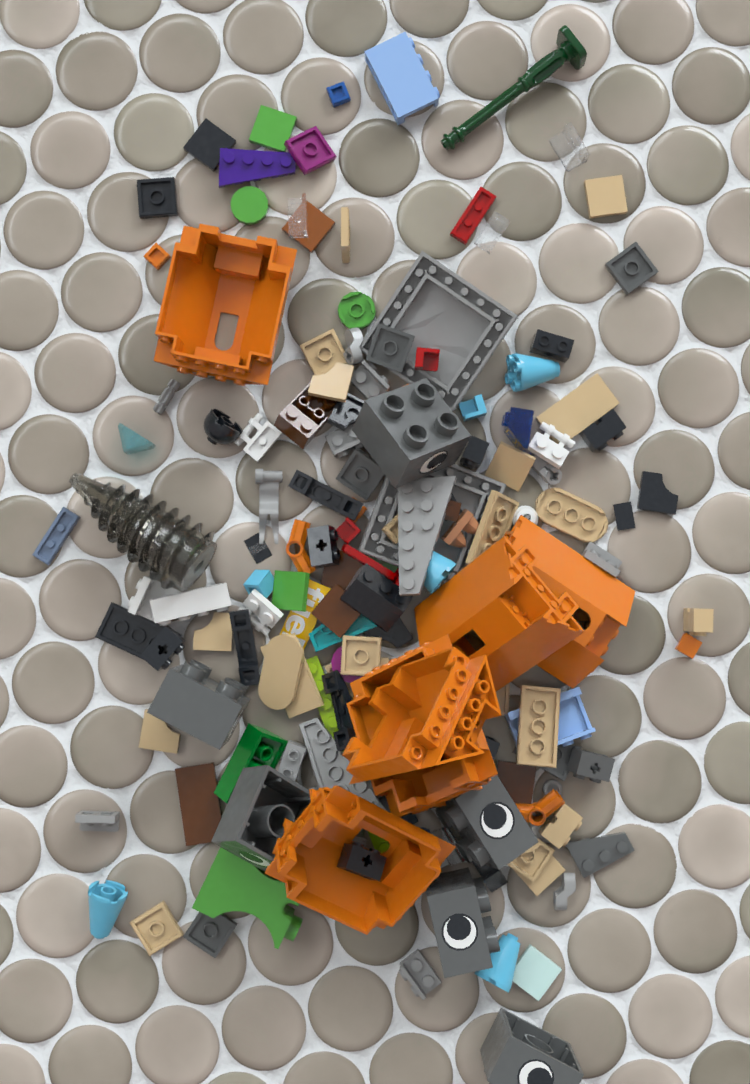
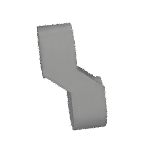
M357 327L347 329L344 336L348 347L343 354L348 365L361 363L363 356L360 344L364 339L362 332Z
M530 453V455L536 457L531 468L543 481L552 485L561 481L562 473L560 469H557L534 453Z
M562 873V886L553 892L554 910H567V898L576 891L575 873Z

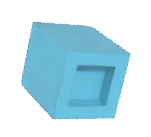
M482 394L474 396L471 400L459 403L464 422L487 414Z
M254 570L243 585L248 594L256 589L267 599L273 591L274 577L270 570Z

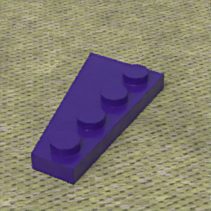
M220 148L219 188L233 184L239 185L249 181H260L266 178L295 174L296 162L288 152Z

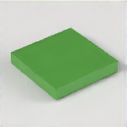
M261 105L249 142L277 152H286L287 148L284 143L291 138L297 117Z
M275 570L272 604L282 610L306 612L310 573Z

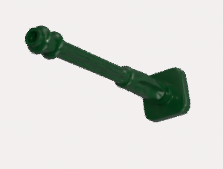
M566 25L562 26L558 30L556 40L558 49L540 59L522 77L518 78V82L459 127L454 126L451 133L448 135L443 134V139L441 140L443 147L446 150L449 148L453 150L456 143L464 142L465 136L520 94L528 92L529 89L546 80L565 62H570L576 70L581 69L585 65L587 52Z

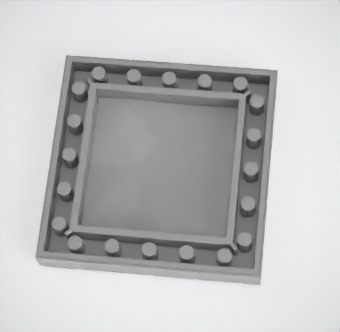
M422 251L360 344V349L366 355L368 354L378 323L414 335L415 338L403 372L401 373L390 368L387 369L409 384L427 378L452 412H454L518 316ZM417 347L440 349L437 372L415 370Z
M456 464L422 477L456 476L457 480L453 486L452 494L457 502L462 503L461 510L467 509L470 511L478 523H480L491 490L503 494L506 487L504 483ZM385 477L358 551L399 567V543L393 544L381 530L398 514V488L395 489L387 477ZM450 520L443 521L433 550L457 564L442 584L468 565L465 561L475 534L461 530L466 539V547L457 548L445 543L440 538L454 522Z

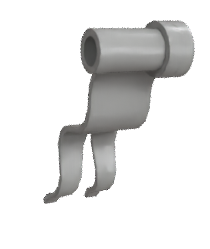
M255 469V483L259 484V544H263L268 514H270L274 542L278 544L279 482H282V471Z

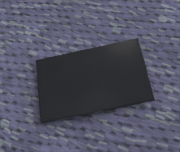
M631 502L614 504L617 530L636 528Z
M259 533L244 540L256 564L272 556L265 541H263V544H259Z

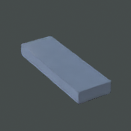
M63 507L32 555L45 564L50 565L81 517Z

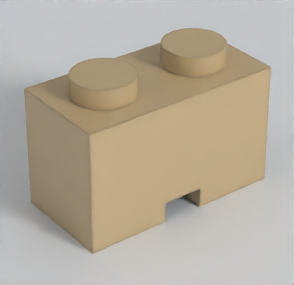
M684 608L683 631H689V635L707 636V632L713 633L714 609Z
M563 804L553 812L554 817L552 820L547 819L538 830L545 839L558 849L566 846L570 840L569 836L571 833L577 831L582 825L581 820L583 817L567 804Z

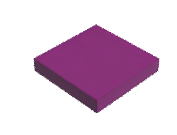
M317 126L286 140L284 143L304 175L334 161L337 157Z

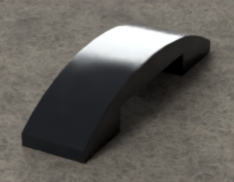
M296 470L288 485L293 490L354 521L364 505L362 502L315 480L299 470Z
M249 609L231 611L229 615L234 633L241 684L245 686L257 685L260 681V671Z
M338 670L321 676L325 694H331L338 731L333 732L337 752L345 750L350 739L355 737L356 733L346 703L352 700L342 676Z

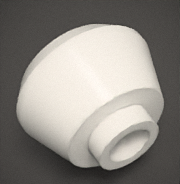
M521 506L516 510L513 517V525H515L520 515H525V518H530V521L537 525L538 514L532 507Z

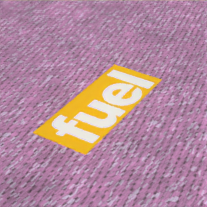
M309 579L306 612L290 610L280 635L295 633L300 641L299 643L305 649L310 638L309 633L313 631L318 620L311 612L331 588Z

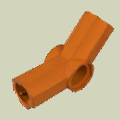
M295 519L286 546V552L298 572L311 574L316 571V568L311 567L310 557L304 549L307 539V528H310L311 523ZM298 544L300 552L292 554L290 552L291 545Z
M553 789L538 802H533L532 804L515 803L526 822L540 826L544 824L548 816L565 804V801ZM536 811L542 813L540 816L532 815Z

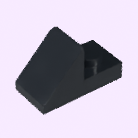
M473 861L484 883L491 892L508 883L501 870L486 865L480 868Z

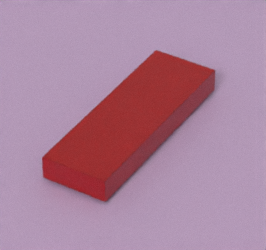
M480 187L451 231L450 236L466 245L497 196Z
M348 544L342 546L341 551L363 565L367 563L389 580L395 578L396 573Z

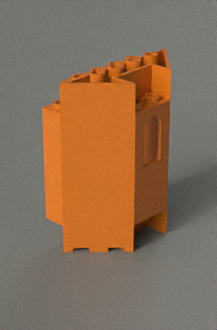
M201 223L199 224V229L183 226L180 243L175 242L155 335L158 337L153 361L175 368L179 373H189L202 378L213 376L215 380L221 382L232 380L234 384L245 386V384L268 385L297 249L279 246L277 239L257 236L255 241L222 234L219 227ZM221 313L239 316L233 345L228 350H220L215 345Z
M520 515L511 531H506L503 537L505 536L517 551L527 544L539 558V561L532 569L552 593L558 598L566 591L579 608L590 617V624L584 630V633L536 665L573 689L605 661L600 656L607 652V645L611 639L613 640L618 635L620 625L627 626L635 591Z
M505 536L476 557L414 608L420 647L425 642H433L448 634L452 646L456 647L469 659L486 654L495 692L585 631L572 617L579 608L576 602L566 591L557 598L532 569L539 561V558L526 544L517 551ZM472 629L486 644L477 651L464 637Z
M448 634L433 642H425L421 644V647L407 651L404 655L389 660L387 664L373 668L371 672L350 683L354 697L346 705L356 737L367 746L369 745L383 717L381 713L368 704L376 688L390 683L398 666L452 648L453 646ZM481 729L475 745L485 753L437 766L370 780L375 796H386L390 812L401 818L410 813L413 815L427 811L432 807L446 806L445 801L470 790H482V785H487L492 780L491 778L498 774L483 730Z
M452 647L398 666L390 683L377 687L368 703L383 715L369 745L367 746L358 738L352 737L342 756L350 761L346 768V771L353 775L349 785L437 766L485 753L475 745L486 719L502 716L486 654L469 659L456 647Z
M338 785L333 786L331 789L328 787H322L318 790L309 789L311 802L295 822L285 818L283 823L284 834L282 838L277 839L272 852L275 854V858L267 866L265 874L285 883L287 898L366 935L376 926L383 930L387 925L393 927L402 918L404 913L414 905L420 895L427 890L428 886L438 878L442 872L440 866L456 846ZM362 828L390 843L388 850L380 853V855L387 857L380 881L369 880L337 867L344 843L352 844V840Z

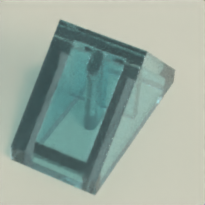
M119 423L118 429L124 453L128 455L155 448V444Z

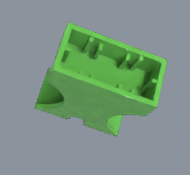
M221 847L192 906V909L211 918L231 911H241L256 916L269 929L274 941V948L279 949L283 938L294 941L303 921L302 918L294 915L295 909L288 905L291 903L299 906V903L287 898L284 882L265 874L263 870Z

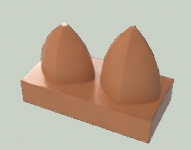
M464 509L458 516L457 522H453L440 539L453 547H466V539L461 530L470 534H476L479 523L470 511Z

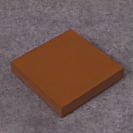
M305 199L284 225L282 231L313 253L333 228L335 222Z

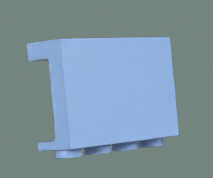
M406 32L365 51V61L397 125L404 123L405 117L432 104L434 107L438 106L440 98L437 87H433L431 83L432 78L429 71H425L422 66L423 60L421 55L416 54L414 50L415 44L411 37L408 38Z
M580 687L560 693L558 745L562 744L563 747L573 744V739L580 737L581 740L592 737L591 733L596 731L595 727L592 728L580 698V694H582ZM519 708L504 714L516 747Z

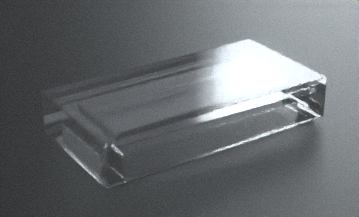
M495 211L474 244L490 254L511 221Z

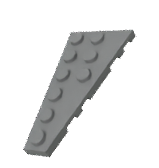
M456 476L420 478L398 487L400 596L421 595L427 569L446 515L447 505L452 496V489L457 480Z
M319 718L299 724L319 788L328 787L331 789L333 786L338 785L386 810L366 781L349 785L353 775L346 771V768L350 761L342 756L343 751L337 752L334 738Z

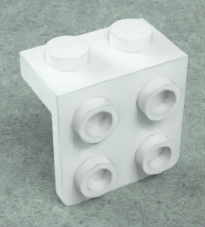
M144 576L143 579H139L136 585L137 593L135 597L132 596L129 600L128 607L130 608L128 612L154 621L150 599L180 593L181 591L153 578Z

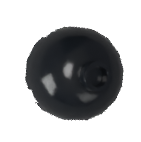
M211 409L203 425L205 433L208 435V441L214 445H217V443L221 445L233 443L243 430L236 421L233 425L229 420L231 417L218 409Z

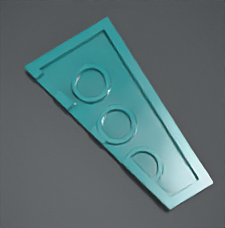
M360 615L344 635L356 636L378 626ZM321 624L309 633L315 652L342 642L343 636L339 638L324 624Z

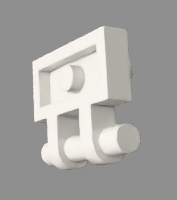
M259 413L254 418H250L249 424L234 441L237 446H240L243 441L246 442L247 445L243 450L257 462L262 459L283 434L268 420L263 426L260 425L259 422L263 417ZM256 428L258 432L250 439L248 435Z
M542 422L539 428L545 432L544 435L537 431L526 449L559 469L569 454V451L563 448L564 445L572 448L575 441L570 439V436L566 433L562 434L557 431L555 426ZM550 435L559 440V443L557 444L550 440Z
M256 589L243 602L249 609L255 630L261 631L265 636L271 631L265 625L267 624L272 629L284 615ZM241 605L238 610H245L246 608ZM253 613H254L256 616H258V617L261 619V621H260L259 619H257V618L253 615Z

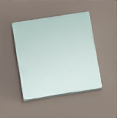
M529 944L516 963L513 982L539 1001L562 969Z

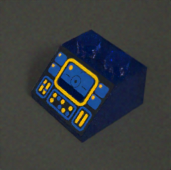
M511 407L503 415L501 426H504V433L515 448L526 452L529 447L534 411Z

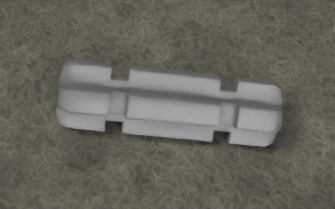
M170 379L167 384L168 387L164 389L158 399L159 402L153 407V410L158 414L162 415L164 413L165 406H168L175 394L174 391H177L180 386L179 382L174 379Z

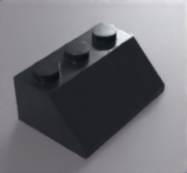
M366 563L358 569L340 597V600L379 628L388 632L404 613L413 596H400L398 585Z

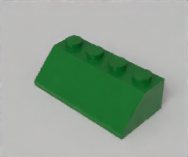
M248 723L214 794L228 804L242 769L268 765L275 769L288 741L264 728Z

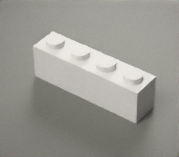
M223 582L150 599L154 622L160 623L161 626L170 624L171 620L179 618V621L190 619V615L198 614L199 617L208 615L209 611L217 609V612L228 610V606H231L227 583Z

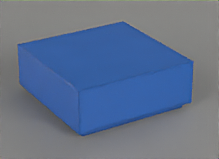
M344 81L326 88L333 108L351 101Z

